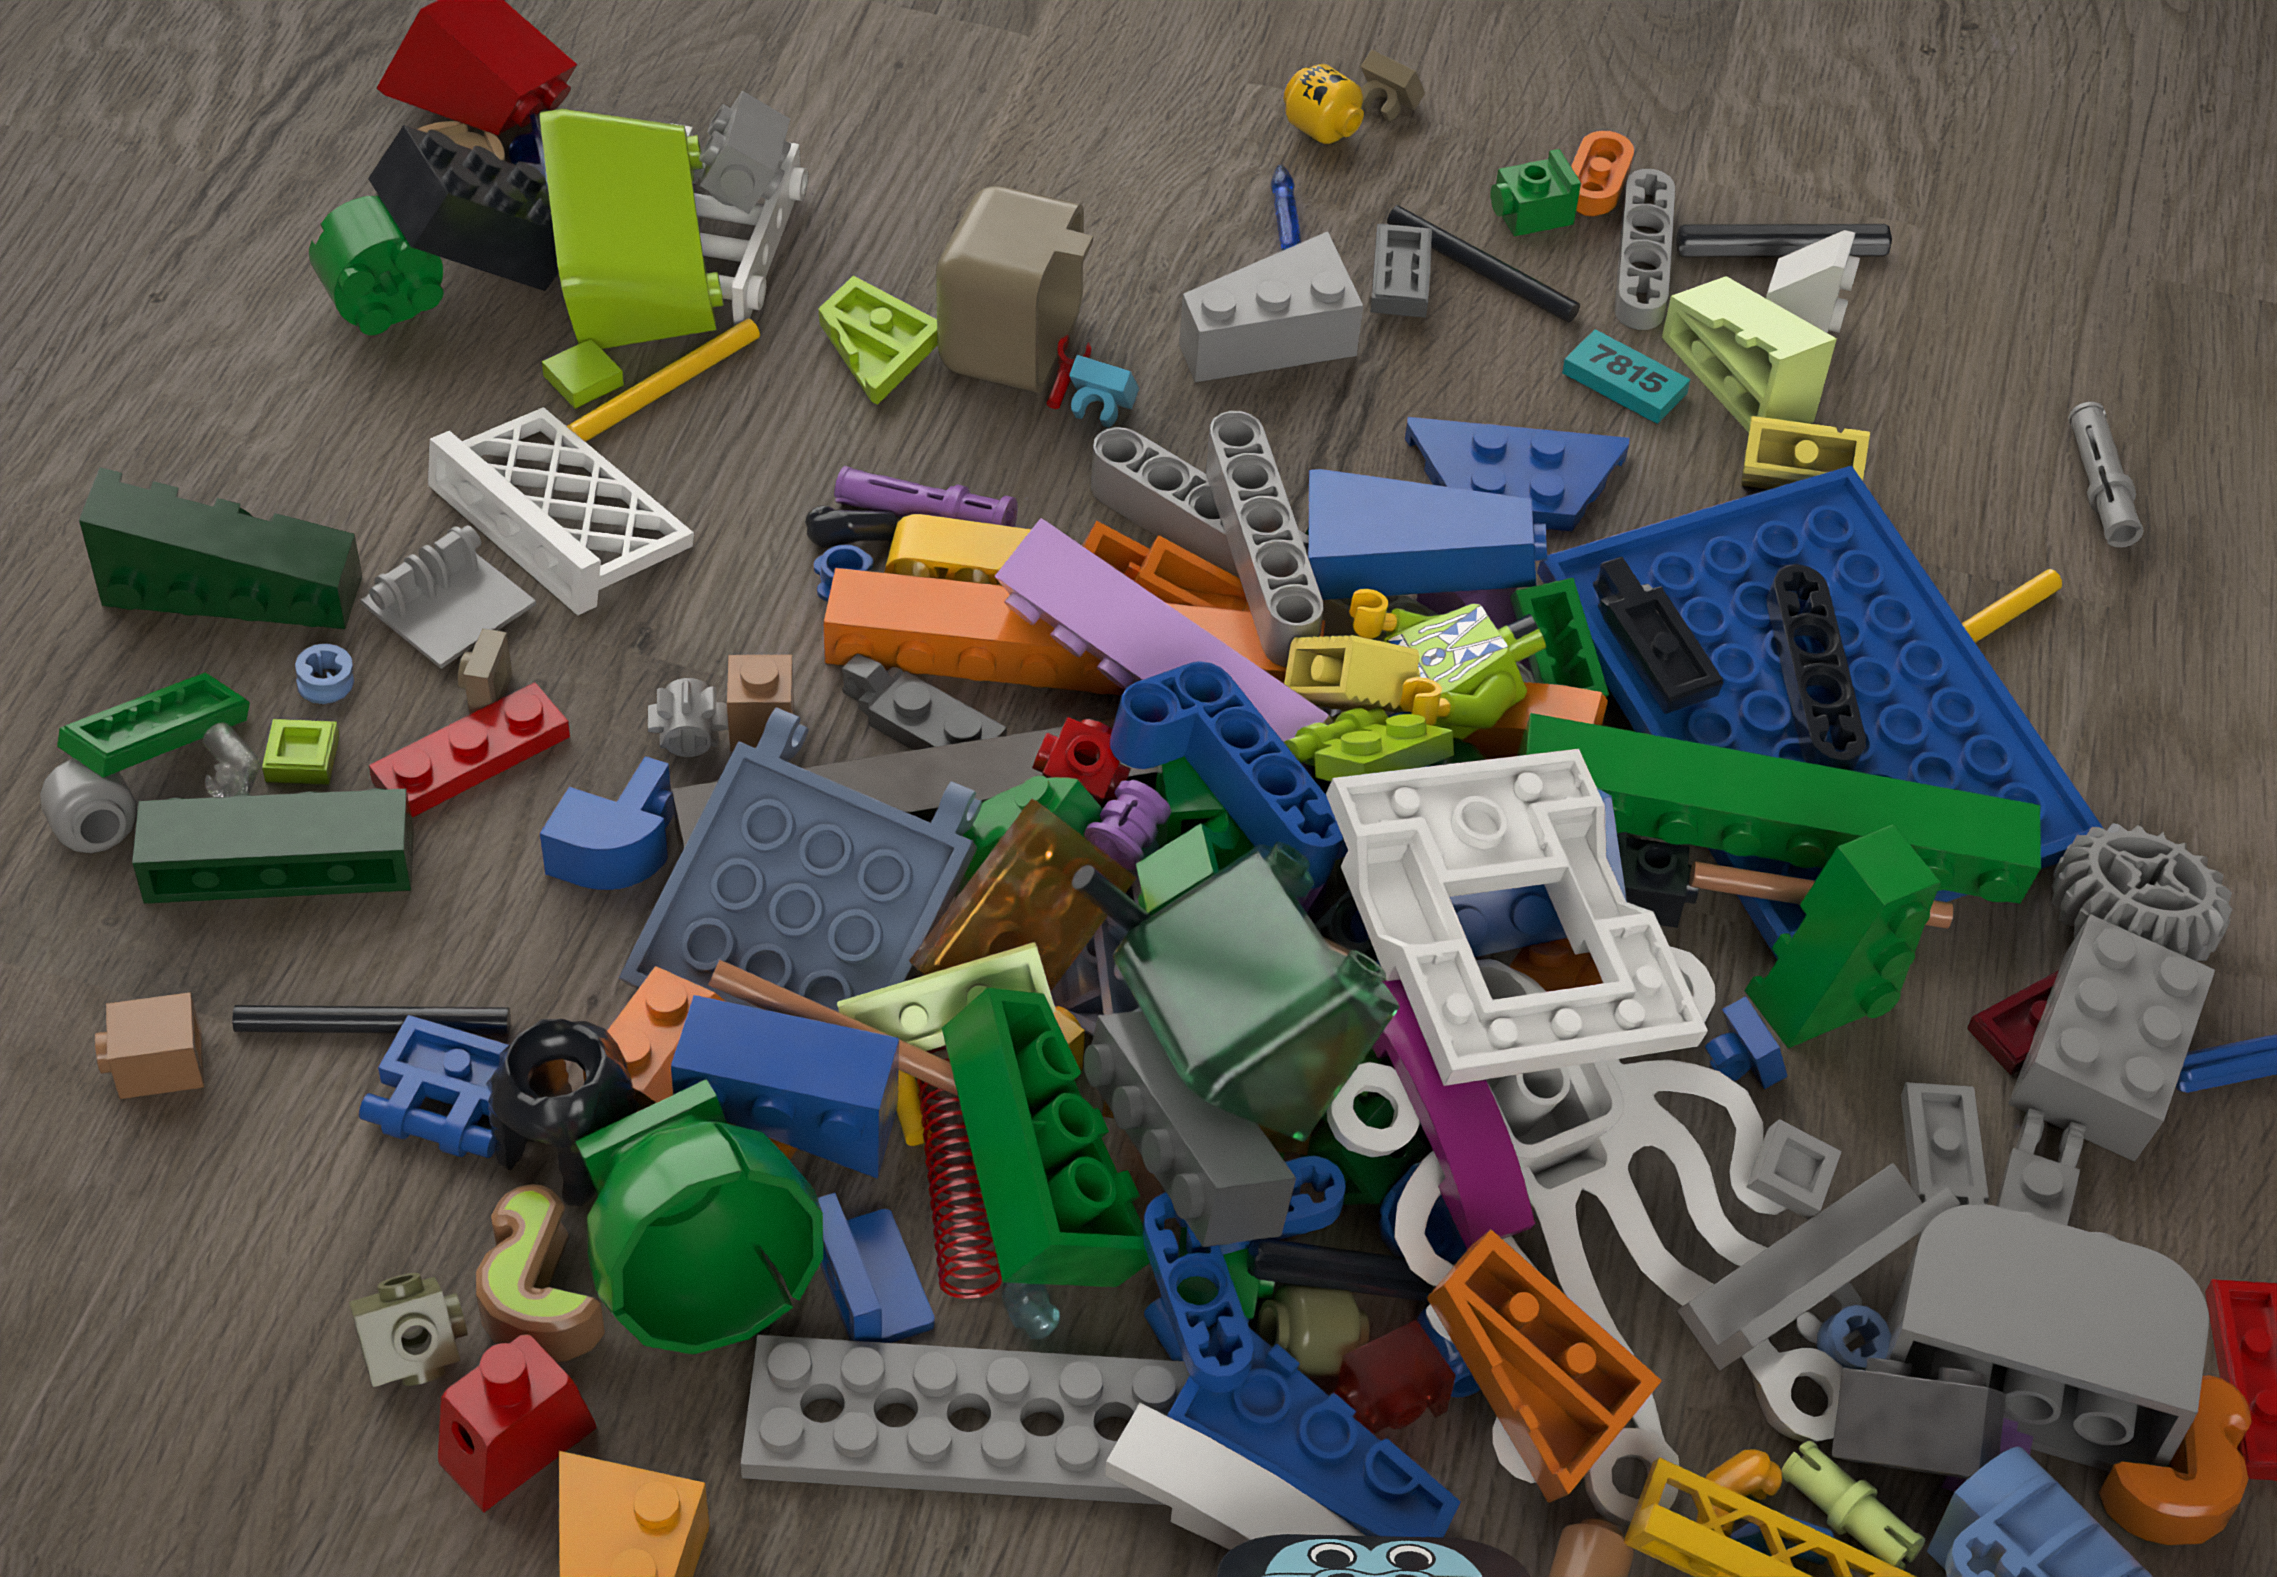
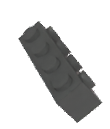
M1174 1007L1098 1015L1092 1045L1086 1048L1084 1054V1069L1087 1080L1091 1086L1097 1088L1113 1112L1118 1127L1125 1130L1141 1154L1146 1169L1156 1176L1172 1200L1175 1212L1181 1219L1186 1221L1202 1247L1229 1245L1237 1242L1281 1236L1296 1177Z

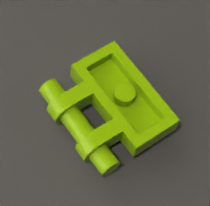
M1363 708L1351 709L1338 715L1335 723L1326 725L1316 722L1299 729L1294 738L1284 741L1285 745L1300 763L1304 762L1315 766L1316 778L1331 782L1333 778L1421 768L1454 755L1453 730L1426 724V719L1420 715L1403 714L1388 718L1386 712L1381 708L1370 710Z

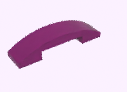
M1401 979L1385 980L1352 991L1349 998L1377 1058L1390 1057L1446 1176L1438 1188L1467 1250L1489 1230L1494 1231L1501 1239L1531 1229L1535 1222L1525 1180L1507 1127L1486 1079L1443 1085Z

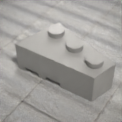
M1327 231L1184 293L1179 345L1195 382L1357 356L1363 304Z

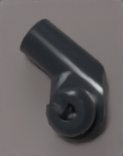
M822 505L814 507L808 512L805 524L807 526V536L814 544L822 548H831L859 541H892L897 526V519L892 511L834 510L830 506Z

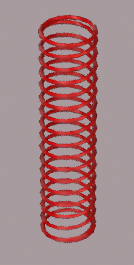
M946 1045L935 1049L928 1050L926 1052L932 1054L936 1051L944 1050L947 1048ZM917 1079L918 1097L921 1103L920 1112L923 1115L921 1124L925 1128L922 1135L926 1143L924 1146L925 1155L927 1156L925 1163L928 1170L927 1178L930 1184L928 1190L932 1198L930 1206L933 1211L931 1218L935 1226L933 1234L936 1239L934 1246L938 1254L936 1262L939 1267V1286L943 1292L952 1297L961 1299L983 1297L1000 1287L1003 1280L996 1251L981 1249L991 1243L994 1244L993 1238L979 1235L990 1229L989 1223L978 1221L987 1216L985 1208L977 1207L984 1204L982 1194L976 1193L981 1191V1188L977 1187L966 1191L946 1190L952 1186L964 1183L979 1184V1180L975 1179L978 1176L977 1174L957 1178L945 1176L950 1172L958 1170H976L974 1161L961 1164L943 1163L947 1159L958 1156H973L971 1148L954 1151L940 1149L957 1142H969L968 1135L959 1137L940 1136V1134L949 1130L966 1128L965 1122L954 1124L937 1122L945 1117L963 1115L961 1109L950 1111L936 1109L942 1104L959 1101V1097L935 1096L934 1094L943 1091V1089L937 1087V1089L928 1093L925 1090L928 1085L936 1086ZM929 1098L939 1101L932 1106L926 1103ZM931 1111L942 1114L933 1120L928 1116ZM933 1124L944 1127L935 1133H929L930 1127ZM934 1138L945 1141L936 1147L931 1143ZM936 1151L948 1154L938 1160L933 1157ZM938 1165L949 1168L940 1174L934 1170ZM939 1179L953 1181L942 1187L936 1184ZM941 1192L954 1195L944 1201H940L937 1198ZM965 1197L982 1198L981 1201L972 1204H948L953 1200ZM943 1206L956 1209L945 1215L939 1212ZM967 1211L984 1212V1214L973 1218H951L955 1214ZM944 1220L958 1223L947 1229L940 1225ZM970 1225L986 1226L984 1229L974 1232H953L957 1228ZM946 1234L960 1237L949 1243L942 1240ZM982 1239L987 1241L976 1246H955V1244L967 1240ZM948 1248L963 1251L951 1257H947L944 1254ZM970 1254L989 1255L977 1260H956L959 1257ZM993 1257H995L997 1261V1264L995 1266L984 1263ZM950 1262L960 1264L949 1270L945 1268ZM968 1267H986L991 1269L983 1273L970 1275L954 1273V1271ZM993 1272L998 1274L996 1282L982 1288H957L945 1281L948 1275L961 1279H976L988 1276ZM945 1287H947V1288H949V1289H951V1290H954V1291H956V1292L969 1293V1294H957V1293H954V1292H950V1291H949L948 1289H946Z

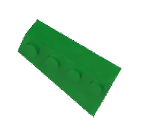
M986 988L942 1027L1003 1283L1118 1287L1150 1263L1143 1241V1224L1132 1203L1140 1197V1194L1128 1170L1117 1172L1102 1140V1137L1110 1131L1099 1108H1093L1080 1094L1074 1081L1081 1074L1080 1068L1044 993Z

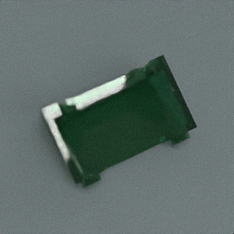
M1278 841L1273 847L1258 844L1130 929L1112 956L1180 1078L1195 1094L1222 1110L1304 1142L1397 1013L1400 1005L1383 983L1386 977L1385 971L1374 960L1358 951L1351 950L1345 956L1330 949L1295 897H1305L1314 885L1313 878L1307 871L1310 867V862L1295 848Z

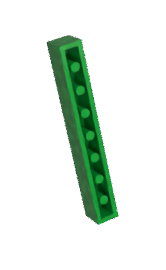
M1530 713L1517 752V756L1579 749L1596 787L1612 797L1617 833L1627 832L1662 839L1667 843L1675 845L1691 844L1724 850L1736 856L1751 855L1785 861L1802 868H1824L1838 846L1894 824L1940 881L1938 891L1945 890L1978 896L1991 902L2021 904L2041 869L2040 805L1534 713Z

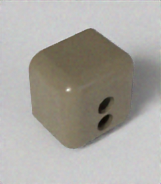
M988 186L973 196L936 266L938 352L942 362L948 369L968 377L1035 393L1042 392L1058 361V342L1062 337L1071 334L1082 303L1083 262L1093 244V236L1084 234V208L1082 204L1003 186Z

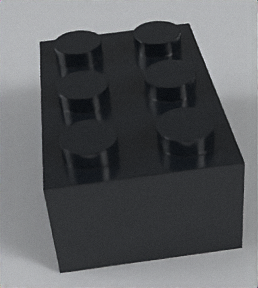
M406 125L402 126L368 180L410 246L414 249L546 291L559 271L549 191L545 186L547 180L544 175L525 162H518L517 165L500 160L491 151L481 146H474L473 149L456 144L448 136L437 130L431 129L425 133Z

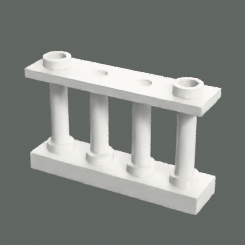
M685 126L687 137L693 136V128ZM791 143L790 151L780 169L785 171L784 176L773 196L769 200L766 199L764 204L756 203L749 214L736 206L724 205L713 196L694 193L698 217L755 226L750 241L700 233L703 256L741 262L736 277L719 275L723 299L732 300L734 326L747 318L750 319L753 309L761 310L766 294V275L795 200L803 201L805 197L808 170L807 168L800 167L799 144ZM704 169L694 170L695 181L693 184H696L698 179H702Z

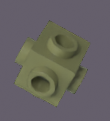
M420 1273L399 1275L377 1285V1294L349 1302L364 1361L373 1387L402 1379L403 1385L406 1386L423 1384L446 1373L445 1365L460 1361L455 1339L468 1335L457 1293L443 1297L442 1290L435 1277L422 1280ZM419 1325L416 1330L404 1333L409 1327Z

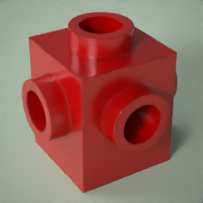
M1067 717L1059 737L1046 733L1032 766V769L1041 772L1042 776L1046 778L1078 779L1100 806H1102L1104 800H1117L1115 791L1121 781L1127 780L1131 768L1120 764V761L1113 755L1110 749L1112 733L1110 727L1095 720L1084 719L1079 722L1070 717Z

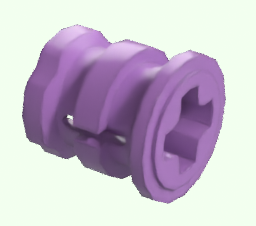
M1130 780L1121 781L1115 791L1117 800L1108 801L1101 811L1100 819L1102 823L1093 822L1089 824L1085 829L1084 835L1089 845L1103 858L1125 869L1135 870L1137 869L1136 864L1145 859L1141 848L1151 846L1158 834L1156 825L1166 823L1170 817L1171 808L1167 801L1154 789L1144 783Z

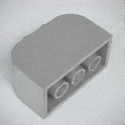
M1967 1204L1942 1212L1927 1225L1920 1237L1888 1316L1887 1325L1891 1338L1886 1360L1912 1364L1911 1377L1938 1381L1940 1367L1985 1374L1984 1387H1989L2006 1394L2004 1418L2018 1422V1432L2033 1436L2031 1446L2033 1450L2109 1472L2114 1464L2123 1461L2167 1467L2194 1421L2199 1407L2209 1329V1313L2205 1298L2193 1278L2180 1265L2154 1250L2120 1241L2107 1233L2088 1232L2052 1222L2031 1212H2016L1987 1204Z

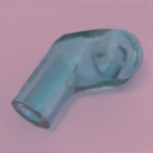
M1003 1283L1001 1297L1013 1325L1016 1328L1023 1327L1032 1339H1043L1051 1334L1058 1326L1061 1315L1059 1309L1049 1303L1050 1296L1045 1284Z

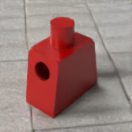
M520 1335L511 1343L497 1344L486 1350L481 1357L480 1365L447 1388L442 1395L438 1462L481 1511L485 1513L558 1458L559 1451L566 1452L597 1428L596 1422L570 1376L531 1335Z

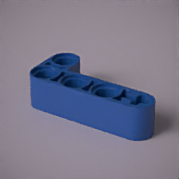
M1192 662L1135 682L1125 689L1110 737V749L1121 763L1132 768L1149 769L1184 756L1281 880L1295 888L1306 890L1319 888L1327 882L1344 839L1327 796L1224 669L1208 662Z

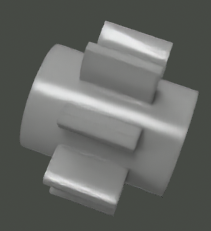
M677 679L668 684L665 689L658 688L657 704L648 706V731L660 733V747L666 748L669 752L678 756L694 757L705 753L711 746L717 747L719 745V731L728 729L727 703L716 702V687H709L705 682L698 679Z

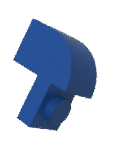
M645 756L617 802L569 787L540 832L545 874L596 890L626 888L638 884L655 874L668 859L665 828L669 825L674 815L669 764Z

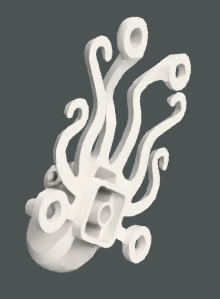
M1670 947L1700 1015L1705 1022L1715 1003V984L1707 968L1692 953ZM1476 960L1492 1000L1546 992L1529 976L1497 960ZM1619 1059L1486 1079L1510 1135L1525 1180L1533 1215L1540 1221L1553 1266L1565 1295L1630 1353L1633 1354L1617 1330L1602 1300L1584 1253L1578 1230L1575 1206L1581 1190L1596 1195L1606 1207L1621 1239L1641 1271L1682 1306L1714 1284L1681 1265L1664 1248L1652 1226L1628 1171V1164L1634 1152L1643 1146L1653 1145L1667 1154L1678 1172L1687 1209L1697 1230L1718 1254L1732 1263L1742 1266L1767 1249V1247L1753 1242L1737 1232L1726 1218L1719 1203L1710 1166L1700 1145L1686 1127L1658 1104L1654 1097L1658 1091L1688 1093L1708 1098L1726 1107L1736 1127L1735 1145L1730 1166L1731 1186L1736 1197L1755 1212L1776 1215L1787 1208L1746 1188L1763 1143V1121L1748 1091L1720 1071L1674 1060H1653L1622 1064ZM1367 1062L1350 1067L1338 1078L1327 1099V1121L1335 1138L1347 1150L1368 1157L1389 1155L1400 1149L1412 1139L1420 1125V1121L1396 1070L1391 1066ZM1363 1091L1378 1092L1387 1098L1394 1109L1393 1121L1390 1126L1382 1130L1366 1126L1358 1119L1353 1109L1354 1098ZM1434 1151L1422 1160L1407 1182L1397 1203L1394 1238L1410 1269L1430 1285L1437 1286L1454 1265L1435 1254L1424 1234L1428 1216L1435 1201L1441 1194L1438 1186L1446 1177ZM1512 1236L1503 1239L1527 1262H1529L1535 1269H1537L1533 1265V1263L1528 1259V1257L1523 1253V1251L1519 1248V1246L1517 1245ZM1849 1282L1829 1295L1841 1307V1310L1852 1305H1862V1299ZM1430 1304L1426 1310L1430 1325L1438 1334L1453 1343ZM1805 1312L1797 1318L1796 1329L1807 1340L1817 1344V1333L1822 1322L1814 1314ZM1856 1330L1842 1338L1844 1344L1847 1345L1858 1337L1860 1332ZM1768 1338L1742 1356L1753 1377L1755 1394L1767 1422L1775 1430L1789 1438L1802 1442H1818L1834 1438L1843 1368L1839 1363L1825 1352L1814 1348H1799L1779 1353L1769 1342ZM1809 1376L1823 1388L1828 1396V1407L1821 1416L1813 1417L1804 1414L1795 1406L1791 1399V1388L1796 1377ZM1652 1394L1632 1417L1636 1428H1623L1584 1475L1585 1490L1596 1511L1607 1520L1620 1526L1630 1525L1639 1499L1619 1493L1613 1485L1611 1469L1616 1460L1624 1457L1638 1458L1645 1464L1648 1474L1653 1461L1659 1457L1679 1466L1678 1455L1665 1442ZM1496 1417L1492 1430L1493 1445L1499 1463L1516 1478L1536 1483L1498 1417ZM1666 1483L1658 1505L1670 1509L1678 1494V1488Z

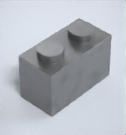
M1867 1358L1866 1371L1842 1368L1832 1457L1857 1463L1969 1479L1980 1468L2000 1454L2006 1394L1989 1387H1984L1985 1374L1940 1367L1938 1381L1911 1377L1912 1364L1878 1358Z

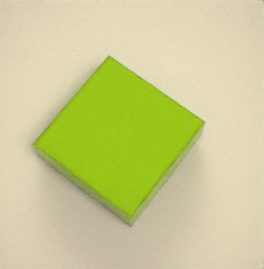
M591 338L542 361L543 376L574 409L624 386L623 371Z
M273 719L262 765L265 782L329 785L340 737L337 722Z

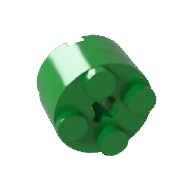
M363 196L350 200L330 212L320 225L324 231L316 245L312 240L309 247L311 266L339 314L347 322L358 326L363 334H381L390 325L411 319L421 311L433 309L442 300L444 292L441 283L444 269L441 257L412 248L379 196Z

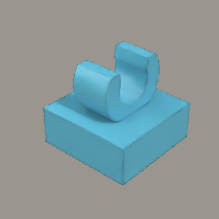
M1080 355L1076 356L1069 374L1071 381L1077 389L1071 401L1072 412L1076 418L1082 419L1086 407L1091 402H1103L1104 409L1101 412L1100 421L1103 426L1110 428L1118 417L1117 405L1132 409L1139 387L1131 371Z

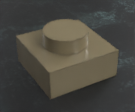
M482 628L473 652L466 651L461 658L458 670V686L461 689H466L469 714L502 699L512 677L507 632Z

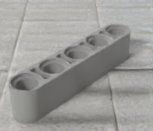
M1228 411L1216 416L1210 424L1206 476L1263 651L1272 662L1287 667L1290 644L1294 637L1320 636L1324 610L1323 600L1261 422L1249 413Z

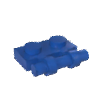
M408 1015L378 1067L381 1083L396 1089L390 1099L368 1093L361 1103L359 1118L380 1125L383 1134L405 1140L409 1135L439 1143L440 1151L463 1157L469 1152L485 1158H491L495 1152L496 1144L495 1139L491 1135L492 1130L476 1125L482 1114L490 1115L488 1100L491 1093L485 1083L498 1068L500 1053L509 1045ZM425 1097L454 1105L448 1117L420 1109Z

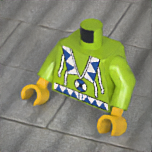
M1359 589L1354 592L1349 609L1351 617L1354 618L1353 628L1360 637L1374 639L1383 630L1386 631L1387 636L1383 639L1384 642L1418 649L1420 655L1418 668L1421 677L1409 678L1404 682L1400 707L1406 712H1412L1413 715L1423 716L1428 725L1453 730V738L1461 740L1479 728L1487 729L1494 726L1507 709L1524 699L1527 688L1516 663L1547 647L1536 622L1530 614L1497 630L1483 607L1479 604H1470L1447 614L1423 616L1397 608L1393 609L1391 613H1386L1388 600L1382 593L1371 589Z

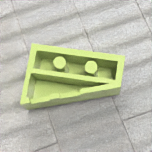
M1727 276L1672 295L1662 334L1663 340L1748 433L1752 416L1809 424L1814 423L1837 338Z

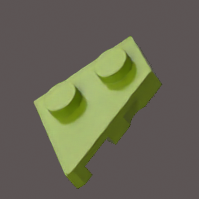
M854 275L818 308L820 326L870 401L877 405L938 346L937 319Z

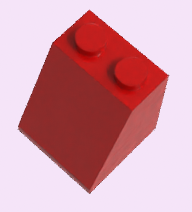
M437 0L420 9L376 89L387 97L499 135L517 124L521 128L527 126L545 108L549 111L555 110L568 96L571 86L567 84V81L578 64L505 0Z

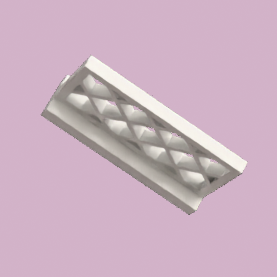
M544 407L464 441H461L450 431L430 438L428 486L576 615L597 607L598 590L693 547V531ZM541 431L555 444L546 445L523 442L521 439ZM480 456L508 457L507 466L489 464ZM524 459L551 463L550 470L542 471L515 467L516 460ZM562 464L584 467L592 474V477L558 473V466ZM514 485L546 489L545 496L542 498L524 495ZM557 490L588 494L587 503L552 499L553 492ZM596 496L619 498L625 501L630 508L596 505L595 499ZM551 517L584 521L582 530L563 528ZM591 522L626 526L625 536L590 531ZM634 528L657 530L665 535L658 540L632 537ZM588 549L622 553V556L601 565V560Z

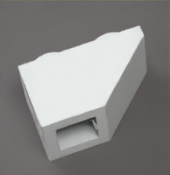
M1843 230L1779 258L1766 299L1826 333L1829 330L1839 333L1849 301L1838 298L1840 289L1851 291L1860 258L1850 256L1855 233Z

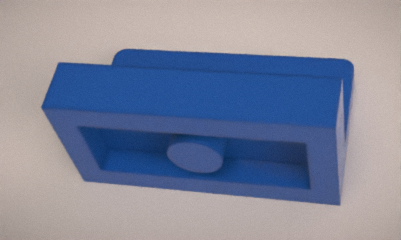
M836 1193L818 1197L823 1211V1260L820 1266L849 1340L892 1343L932 1330L935 1325L933 1311L892 1212L889 1209H881L846 1220Z

